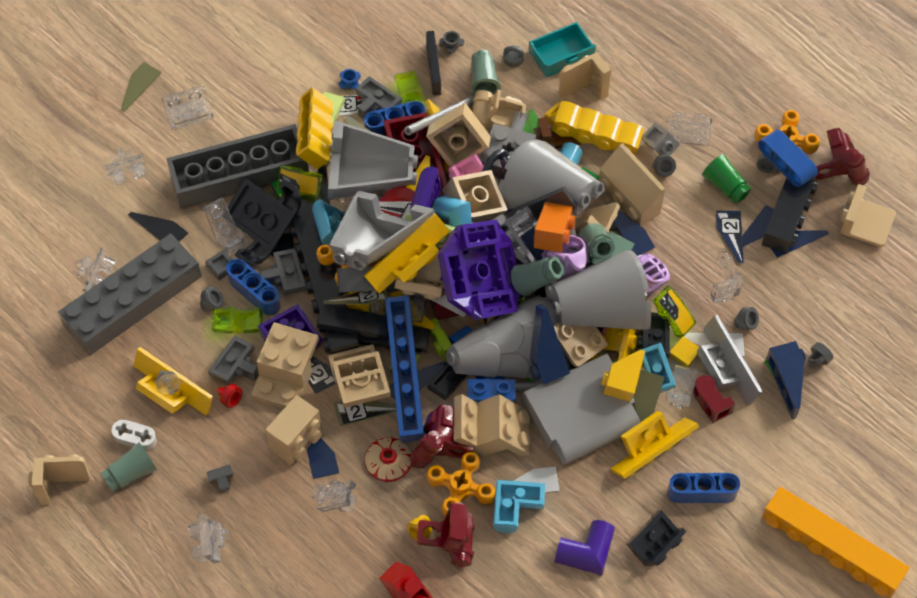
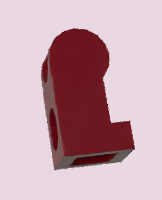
M699 376L695 381L693 395L712 424L732 414L735 406L730 396L726 399L723 398L716 388L715 380L711 376Z

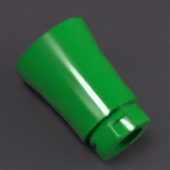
M725 154L716 157L702 173L704 178L713 183L729 199L731 198L735 204L744 200L752 190L746 184L747 181L732 166Z

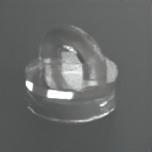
M160 370L155 380L158 392L162 395H172L177 392L180 387V380L177 374L172 371L164 372Z

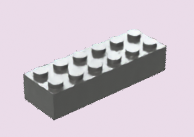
M296 124L166 158L180 208L236 194L245 178L262 187L279 180L281 169L302 175L309 174L308 163L296 155V146L299 141L297 139L298 130Z
M170 233L59 310L58 313L62 324L89 355H92L201 278L199 263Z

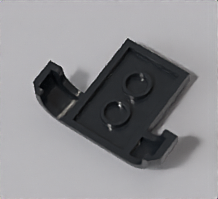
M245 178L222 217L254 239L247 248H239L234 255L249 266L262 263L271 255L300 209V190L284 179L279 185L282 189V195L280 200H277Z

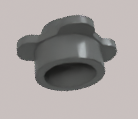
M448 31L444 34L443 38L439 39V45L447 48L449 53H454L459 46L464 45V39L460 38L457 32Z

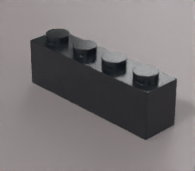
M816 177L801 187L794 186L786 178L764 233L762 246L786 254L790 246L795 247L799 234L795 233L796 229L802 228L805 216H802L803 211L808 212L812 202L809 195L810 193L815 194L819 183L815 181Z

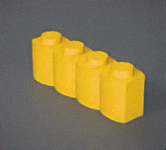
M311 87L301 95L299 100L300 112L298 115L299 127L297 131V139L299 141L296 146V155L316 169L327 165L331 159L330 145L332 143L331 129L333 127L331 116L333 114V102Z
M561 101L552 131L562 137H573L583 144H594L601 150L615 151L623 143L635 156L644 128L632 122H623L621 119L611 115H602L593 109L581 108L572 102Z

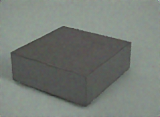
M222 250L206 260L205 264L219 281L227 276L226 266L232 259L225 250Z

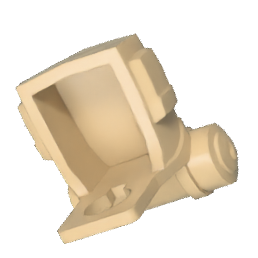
M478 90L473 99L472 112L486 131H491L493 124L510 128L516 111H520V117L522 112L526 113V104L509 96L505 98L500 97L501 90H497L494 95L486 90Z

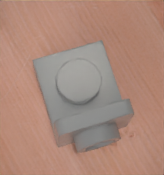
M656 122L641 137L642 141L659 155H671L679 146L676 139Z

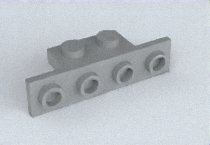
M714 315L703 328L711 344L701 345L697 349V353L710 376L715 380L718 389L736 386L746 404L751 405L763 391L718 315Z

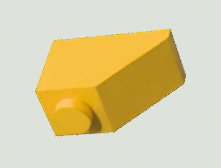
M639 350L613 363L609 372L604 371L601 385L604 386V395L631 402L635 394L645 354L644 350Z

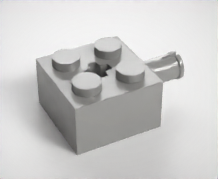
M516 111L510 128L493 124L490 132L489 148L483 152L480 160L483 166L487 158L494 151L504 148L511 156L520 145L529 140L536 139V135L523 132L526 120L528 119L527 114L522 112L520 117V111ZM499 159L495 161L491 168L493 175L497 178H501L503 173Z

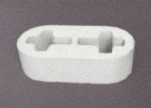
M119 420L112 426V435L119 444L133 448L140 442L144 450L148 451L154 448L157 443L155 431L148 426L128 420ZM124 428H127L128 433H123L120 436L118 431H123ZM146 435H149L150 440L146 439L145 442H142L140 437L145 438Z

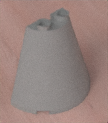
M335 121L327 200L355 196L358 190L372 193L395 187L415 186L417 172H413V168L417 169L418 155H414V145Z
M538 139L523 143L513 152L504 167L507 169L504 180L500 179L499 190L507 209H514L566 186L578 203L576 209L572 210V215L580 214L590 204L591 198L596 199L605 191L603 182L595 179L549 143Z
M358 190L329 244L334 253V261L339 265L345 264L351 268L363 270L366 266L388 255L435 213L434 209L415 204L410 209L411 221L383 214L377 195Z
M631 250L619 252L607 260H602L545 287L546 296L552 301L553 313L555 316H558L561 325L650 329L651 302H646V290H649L648 283L639 258Z

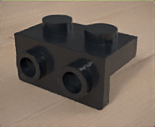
M651 312L650 329L641 330V334H637V348L644 349L662 343L666 358H669V313Z
M659 510L626 545L644 566H658L667 558L666 553L670 549L676 548L683 541L681 537L687 531L684 528H677L666 514Z

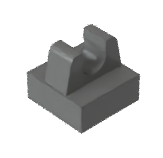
M229 464L207 471V477L210 484L217 482L221 493L230 490L227 478L233 477V472Z

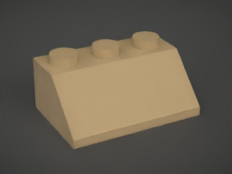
M623 143L620 144L600 168L599 181L604 183V189L612 195L615 202L624 208L628 217L633 221L635 220L641 226L661 213L665 188Z

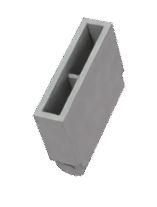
M608 354L570 370V374L545 385L542 383L525 391L521 401L548 449L553 447L563 464L574 461L620 439L621 435L640 423V419L633 408L635 403L633 398L631 402L603 394L604 386L601 385L604 371L609 372L613 364Z

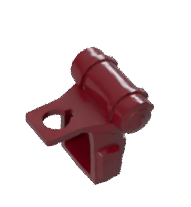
M841 128L826 131L833 160L816 166L818 170L816 180L848 175V178L854 185H865L869 180L870 172L866 168L864 155L854 148L849 134L844 133ZM823 169H831L827 173H819Z
M439 405L428 414L424 424L426 435L420 439L419 446L411 451L410 462L414 467L418 469L425 468L431 464L434 456H449L461 459L464 453L474 451L472 446L452 441L454 426L453 406ZM459 449V450H464L465 452H463V453H457V452H454L453 450Z
M452 503L444 520L441 522L420 520L418 522L417 544L439 547L449 552L451 563L456 567L470 566L474 556L472 540L475 524H473L471 513L467 510V505ZM431 527L440 533V537L437 536L435 539L429 540L423 535V530Z

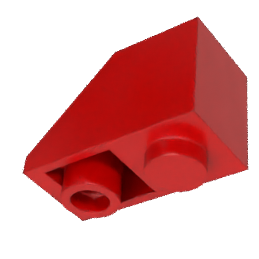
M397 561L379 577V580L393 598H433L413 569Z

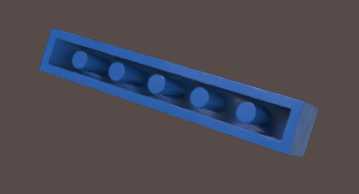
M409 295L385 298L399 437L402 443L420 441L425 434L411 303Z

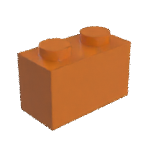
M545 202L535 227L534 248L562 252L564 244L569 243L570 230H573L576 217L572 216L573 206Z

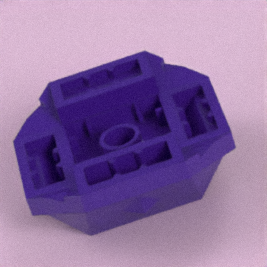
M497 220L456 226L437 254L442 275L440 280L444 284L447 302L475 320L517 312L518 308L517 302L520 294L515 290L511 281V271L517 265L513 244L508 235L500 228L501 225Z

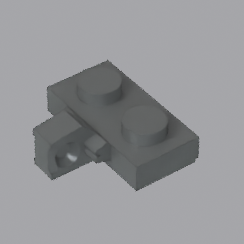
M370 76L355 88L356 94L362 98V104L358 106V115L363 119L367 113L402 104L401 97Z
M296 249L274 252L275 265L271 266L269 270L261 271V276L271 285H281L284 295L307 291Z
M234 336L209 369V376L227 385L231 383L235 376L241 378L244 375L249 379L255 380L259 375L258 367L252 364V359L249 358L255 350L254 345Z

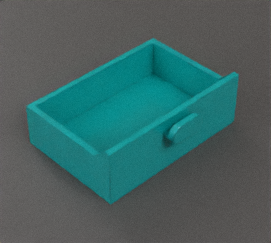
M575 22L529 41L528 51L546 78L560 73L565 66L572 65L583 57L594 54L596 45L592 44L578 22Z

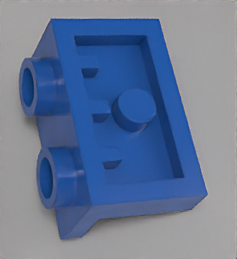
M468 379L467 397L475 402H480L499 394L515 402V379Z

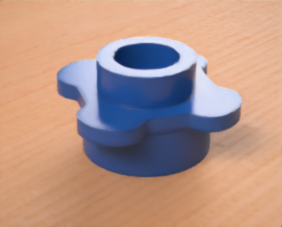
M346 69L340 73L341 81L338 85L341 89L352 88L355 90L360 85L358 83V80L361 78L359 72L353 69Z

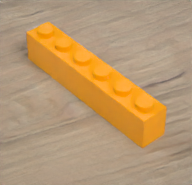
M781 486L763 512L762 518L769 526L779 528L791 540L799 541L806 545L812 553L825 557L834 567L844 569L856 581L866 583L880 596L891 598L910 569V566Z

